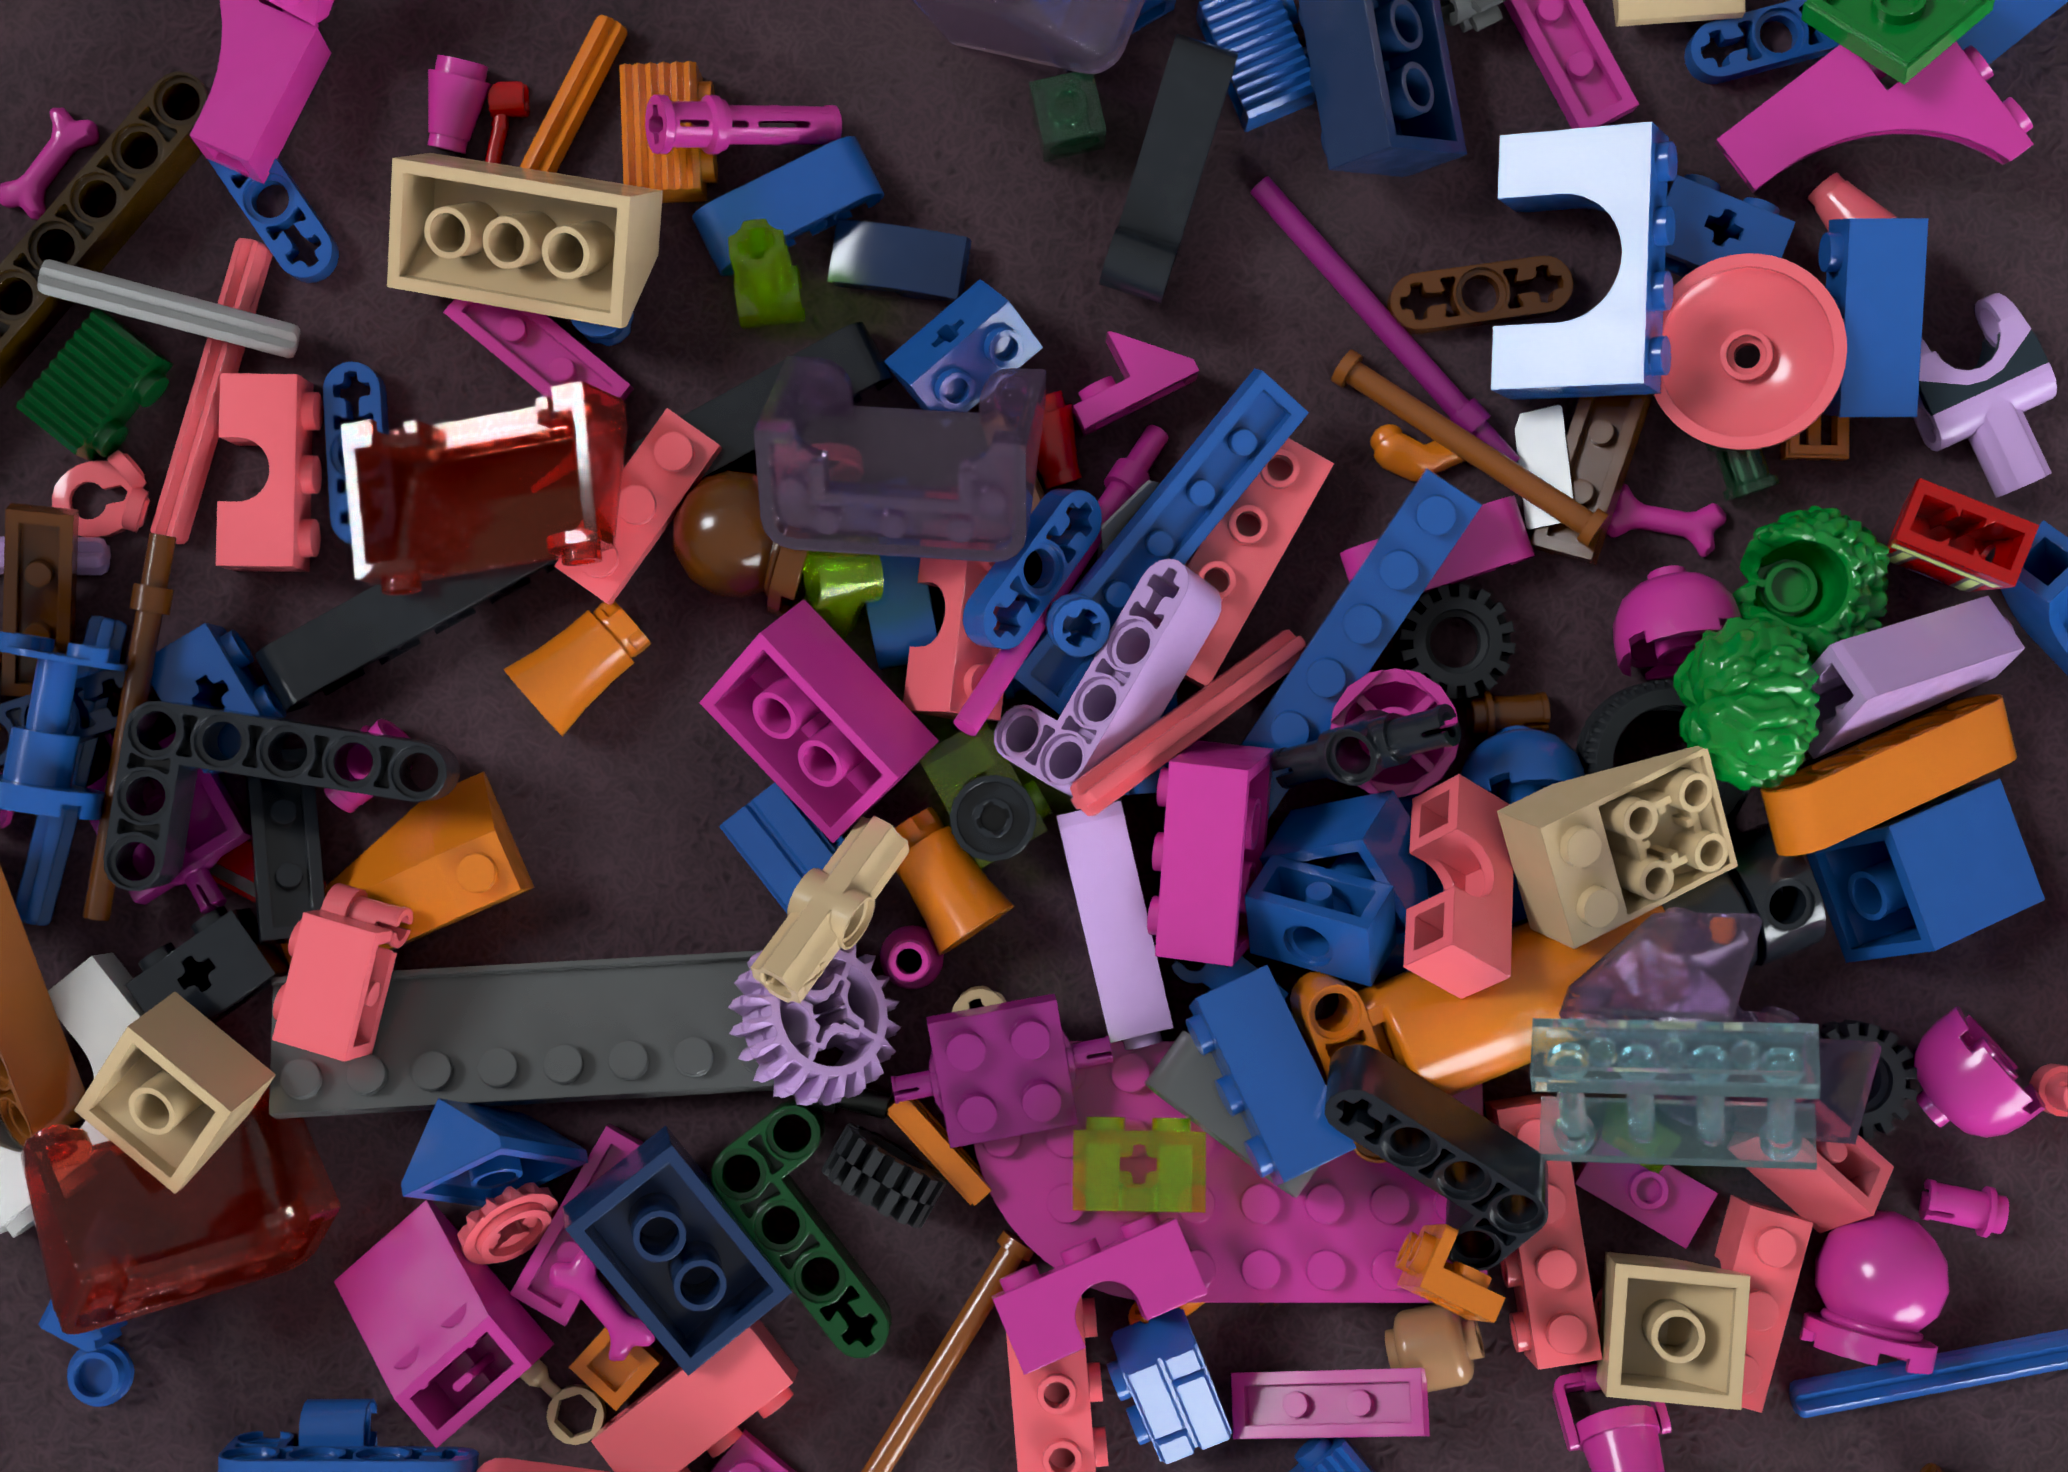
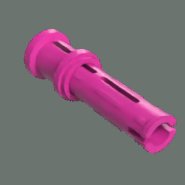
M654 94L650 97L647 104L645 129L649 147L655 154H668L672 148H702L706 154H719L725 151L729 145H826L841 138L842 118L836 105H826L824 107L728 105L725 99L717 95H705L701 101H671L667 95ZM680 123H692L693 127H682ZM758 123H794L795 128L759 127Z

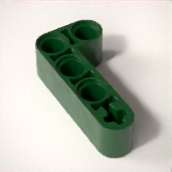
M791 1099L778 1105L732 1141L715 1159L711 1170L712 1183L719 1196L785 1279L833 1344L847 1356L867 1358L877 1353L886 1342L892 1323L891 1309L880 1291L789 1175L790 1172L816 1151L825 1133V1119L821 1111L810 1105H796L795 1099ZM791 1114L803 1117L811 1128L809 1143L803 1146H792L783 1141L778 1132L780 1118ZM739 1154L752 1157L760 1168L759 1181L753 1185L745 1186L736 1183L728 1172L730 1157ZM775 1206L791 1208L799 1218V1231L790 1236L776 1234L767 1223L768 1210ZM815 1257L830 1259L836 1264L840 1279L830 1286L816 1285L809 1279L806 1273V1263ZM850 1285L854 1287L855 1291L851 1293L848 1304L856 1315L862 1318L871 1313L875 1317L871 1329L872 1335L870 1336L863 1329L856 1331L854 1334L848 1330L852 1314L842 1300L835 1310L828 1306L838 1301Z

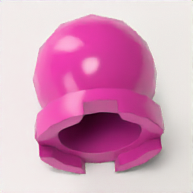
M1876 1210L1874 1216L1833 1229L1828 1233L1815 1259V1286L1826 1308L1820 1312L1809 1311L1804 1313L1799 1339L1814 1341L1813 1347L1866 1364L1877 1366L1879 1355L1884 1354L1907 1361L1905 1370L1908 1373L1927 1375L1933 1373L1938 1346L1924 1340V1336L1920 1331L1939 1317L1949 1294L1948 1263L1934 1238L1918 1222L1895 1211Z

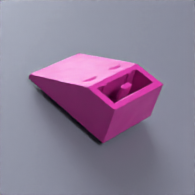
M425 1200L341 1274L334 1283L394 1400L435 1448H438L528 1370L554 1343L517 1299L509 1295L510 1291L487 1264H477L467 1260L457 1236L458 1230L432 1200Z

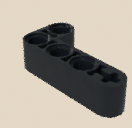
M1177 33L1119 225L1115 229L1109 246L1099 285L1161 304L1239 52Z
M1353 1044L1344 1046L1333 1054L1329 1064L1325 1102V1116L1328 1123L1342 1134L1447 1198L1445 1224L1459 1230L1448 1256L1452 1263L1457 1261L1478 1271L1488 1270L1502 1262L1542 1229L1548 1218V1164L1543 1155L1375 1048L1368 1045Z

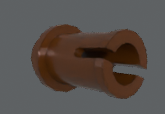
M1481 690L1477 697L1467 698L1465 706L1466 727L1470 735H1480L1483 741L1494 736L1501 729L1515 725L1548 732V723L1551 720L1548 696L1545 692L1492 696L1490 691Z

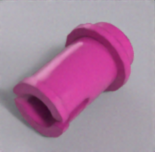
M1933 1179L1925 1180L1924 1188L1928 1189L1929 1192L1922 1191L1919 1206L1920 1219L1973 1228L1978 1236L1985 1238L1990 1236L1991 1233L2001 1234L2004 1231L2009 1215V1201L2007 1196L1998 1195L1996 1188L1985 1186L1982 1191L1939 1183Z

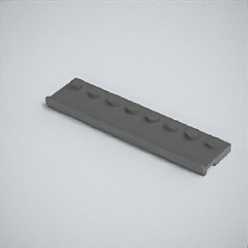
M760 951L393 970L373 1053L345 1062L272 1040L277 1021L273 1017V1004L279 989L286 983L287 976L272 977L270 1070L276 1076L270 1083L269 1115L275 1119L433 1110L438 1098L491 1107L773 1091L774 1078L763 1083L753 1081L759 1066L755 1059L750 1061L738 1059L743 1049L748 1047L745 1037L739 1038L729 1034L734 1025L743 1022L741 1015L728 1008L733 999L744 995L734 982L738 979L739 975L750 970L747 962L754 954Z

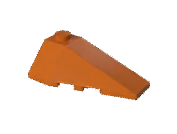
M481 772L458 782L456 787L445 797L438 800L420 801L327 885L324 892L326 897L333 885L341 883L365 890L370 899L401 908L403 906L410 908L413 912L412 924L400 922L398 926L411 930L406 942L403 944L405 945L535 887L485 772ZM289 943L280 944L290 966L292 957L288 952ZM390 944L378 945L379 947L389 950L396 949L394 947H391Z

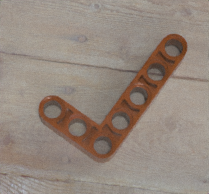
M0 865V1115L12 1137L21 1146L31 1148L84 1119L74 1110L85 1094V1089Z

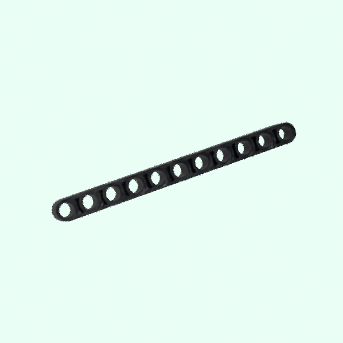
M856 322L835 331L681 416L682 419L723 448L702 479L726 471H734L753 461L750 455L760 450L766 440L785 436L791 440L807 431L805 424L819 416L825 421L863 400L860 394L876 386L877 390L880 391L888 386L894 377L888 366L884 363V359L864 323ZM647 436L259 650L255 657L284 711L290 713L310 705L308 698L323 691L327 696L365 675L363 668L379 660L380 664L383 665L421 644L418 639L420 636L433 629L436 635L475 614L476 611L473 607L489 599L493 604L530 584L529 576L542 569H545L547 574L557 569L554 567Z

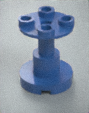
M0 631V652L37 658L26 726H11L4 770L3 774H0V809L51 817H60L62 809L77 812L76 817L82 820H100L105 793L92 788L72 785L80 736L68 734L67 729L78 666L127 672L128 665L120 663L122 650L68 643L67 653L65 654L53 652L55 639Z

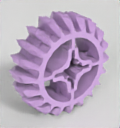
M856 944L847 950L840 948L802 1002L790 1001L787 1003L769 993L759 981L753 978L750 967L762 951L754 954L747 962L750 970L739 975L738 979L734 982L744 995L733 999L732 1003L728 1006L729 1009L741 1015L743 1022L734 1025L729 1034L739 1038L745 1037L748 1045L747 1048L743 1049L738 1059L744 1061L755 1059L759 1064L753 1081L763 1083L774 1078L773 1097L785 1098L794 1094L796 1105L807 1106L818 1101L820 1105L828 1106L840 1102L842 1097L851 1098L861 1094L863 1089L866 1088L867 1083L876 1081L884 1073L880 1063L889 1060L896 1052L886 1039L895 1036L896 1032L901 1028L888 1019L887 1012L894 1010L900 1001L891 998L885 999L882 988L886 986L891 977L884 975L875 977L871 972L876 955L865 954L857 958ZM837 1047L844 1051L834 1066H825L813 1062L817 1052L825 1048Z

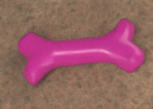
M65 108L50 109L49 114L52 121L51 138L27 171L16 180L0 183V204L9 209L22 207L32 220H38L46 211L44 204L46 190L70 157L77 150L96 145L99 142L98 126L88 119L75 121Z
M1623 484L1607 535L1616 538L1630 530L1642 529L1681 536L1694 546L1700 557H1707L1715 549L1714 532L1725 524L1726 514L1715 503H1711L1693 512L1646 505L1634 497L1627 484Z
M580 1249L572 1262H556L552 1265L549 1274L550 1284L554 1288L571 1290L576 1293L608 1330L611 1341L609 1359L611 1361L625 1360L634 1346H649L653 1344L656 1337L640 1318L629 1314L599 1280L595 1264L582 1249Z

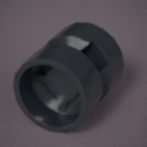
M999 775L978 777L963 786L953 800L950 812L952 834L960 847L974 858L990 862L1006 860L1021 852L1033 837L1037 821L1034 803L1026 789L1013 779Z

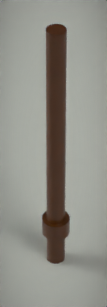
M149 533L141 584H133L129 609L136 610L126 664L128 665L127 672H125L104 790L105 798L102 816L99 820L82 916L86 919L110 921L116 885L107 877L104 870L103 856L123 731L128 715L137 706L148 702L163 615H170L174 590L168 589L176 537Z

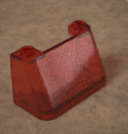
M578 381L551 386L552 398L548 396L535 398V407L429 425L418 420L405 421L404 428L391 429L389 434L378 432L377 422L370 419L341 424L355 580L381 585L382 594L405 595L422 591V581L562 559V564L566 566H582L602 562V552L615 546L628 431L625 401L588 383Z
M270 1084L245 1120L176 1194L113 1142L106 1141L92 1145L88 1132L83 1129L70 1128L67 1124H57L44 1128L31 1138L26 1139L21 1153V1163L52 1305L63 1333L80 1334L277 1275L302 1264L317 1251L342 1206L303 1117L275 1119L269 1115Z

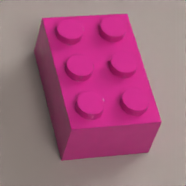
M805 599L761 631L699 702L832 843L872 809L939 742Z
M1198 740L1170 760L1169 768L1163 767L1161 769L1157 784V804L1159 807H1166L1164 832L1156 834L1152 851V868L1154 871L1161 872L1159 896L1154 895L1152 897L1147 918L1148 934L1156 935L1155 956L1233 967L1250 947L1245 894L1264 867L1259 858L1266 849L1272 776L1271 758L1274 749Z

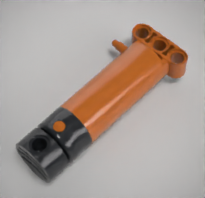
M1764 823L1731 837L1738 864L1737 867L1576 949L1530 929L1528 921L1512 927L1511 977L1463 999L1409 970L1356 992L1339 978L1315 971L1301 977L1292 988L1290 996L1291 1011L1326 1086L1328 1083L1330 1059L1333 1054L1344 1046L1360 1044L1368 1045L1381 1051L1437 1088L1453 1096L1749 972L1754 965L1763 966L1820 942L1826 933V915L1821 894L1811 869L1803 855H1778L1769 823ZM1338 993L1339 1003L1334 1014L1327 1019L1316 1020L1315 1009L1320 999L1327 994ZM1354 1141L1357 1148L1353 1151L1364 1160L1373 1163L1387 1162Z

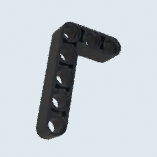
M145 702L137 706L128 715L124 726L103 856L104 870L108 879L113 884L127 891L157 888L175 879L181 870L184 860L198 768L419 802L438 800L449 795L459 780L460 766L455 754L451 750L434 742L182 702ZM164 713L172 718L176 726L174 740L166 748L161 747L153 735L155 721ZM229 723L238 729L242 743L239 752L231 759L224 756L218 747V735L221 729ZM294 733L298 734L307 746L305 762L297 769H293L286 764L282 756L284 741ZM356 744L364 745L370 751L373 758V766L370 773L361 780L355 778L349 772L346 765L348 752ZM423 753L435 760L438 767L436 783L428 790L419 788L411 778L410 768L412 763ZM152 778L157 779L165 790V802L163 807L156 813L152 812L143 800L144 787ZM140 843L146 844L155 856V866L148 877L142 876L133 865V853Z

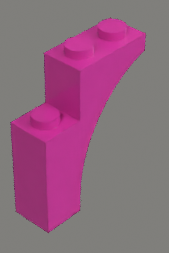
M220 0L222 37L218 68L211 92L189 136L206 159L265 184L270 174V168L275 158L277 159L331 55V51L318 29L319 24L314 26L267 0Z
M1954 42L1905 85L1898 82L1889 90H1886L1880 82L1888 74L1842 45H1839L1721 135L1715 142L1752 193L1793 164L1814 153L1840 143L1864 137L1888 134H1916L1938 137L1982 152L2002 165L2012 161L2034 145L2026 134L2033 128V124L2025 111L2012 97H2008L2003 102L1999 99L1986 82L1994 76L1986 60L1972 45L1962 50L1957 42Z

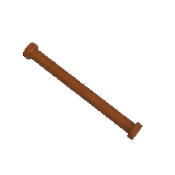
M1349 350L1342 358L1331 378V381L1339 387L1344 388L1347 384L1563 523L1579 534L1577 541L1584 546L1589 547L1610 516L1605 511L1598 508L1595 512H1592L1364 365L1362 363L1363 356L1355 350Z
M1005 1229L1002 1231L997 1239L1001 1247L861 1472H891L994 1307L995 1304L991 1296L1003 1291L999 1279L1015 1272L1022 1260L1029 1262L1035 1252L1015 1234Z

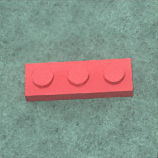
M667 408L554 567L605 603L612 605L670 524L686 494L699 483L723 448Z

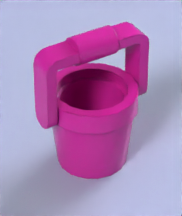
M1597 1364L1579 1367L1580 1372L1562 1375L1556 1379L1552 1392L1553 1400L1569 1452L1579 1449L1584 1452L1592 1472H1665L1658 1436L1659 1433L1667 1434L1671 1433L1672 1430L1665 1403L1650 1401L1651 1407L1647 1405L1616 1407L1590 1415L1574 1425L1566 1393L1580 1390L1585 1392L1601 1390L1596 1382Z

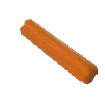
M602 14L595 19L520 167L557 173L627 36V29L621 23Z

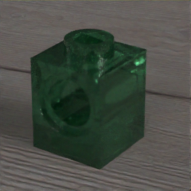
M1092 68L1029 82V102L1043 162L1105 148L1106 125Z

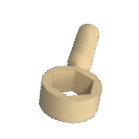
M540 1359L520 1376L529 1386L542 1388L552 1398L548 1405L546 1416L548 1427L555 1438L563 1443L572 1445L587 1443L605 1424L607 1414L605 1401L588 1385L574 1384L561 1389L549 1378L547 1366ZM581 1394L597 1411L592 1429L572 1434L557 1420L561 1400Z

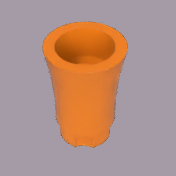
M603 601L594 610L593 614L587 610L565 630L534 652L503 670L563 737L584 710L616 678L634 664L631 658L643 652L650 646L651 642L616 601L612 605Z
M932 807L926 808L895 827V830L908 841L910 851L896 870V873L906 886L922 915L939 956L958 947L1000 919L1014 907L1007 897L988 879L969 853L960 847L952 834L951 827H944Z

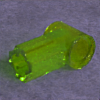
M766 219L743 221L741 228L735 234L728 237L729 256L734 271L735 297L741 328L749 329L805 322V308H802L799 289H802L798 265L791 266V258L783 230L775 229L769 225Z
M870 543L809 551L803 568L806 590L804 599L845 641L847 634L854 630L864 603L879 601L882 598L884 578L880 556L875 546Z

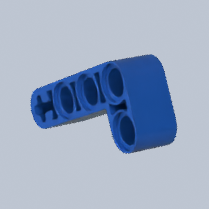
M263 1431L243 1433L234 1437L218 1455V1472H476L479 1467V1452L472 1448L294 1446V1434L290 1432H280V1438H263Z

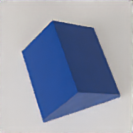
M438 1098L401 1182L403 1197L483 1207L486 1204V1197L495 1198L501 1195L508 1186L516 1190L525 1183L530 1182L540 1186L589 1161L586 1149L526 1114Z

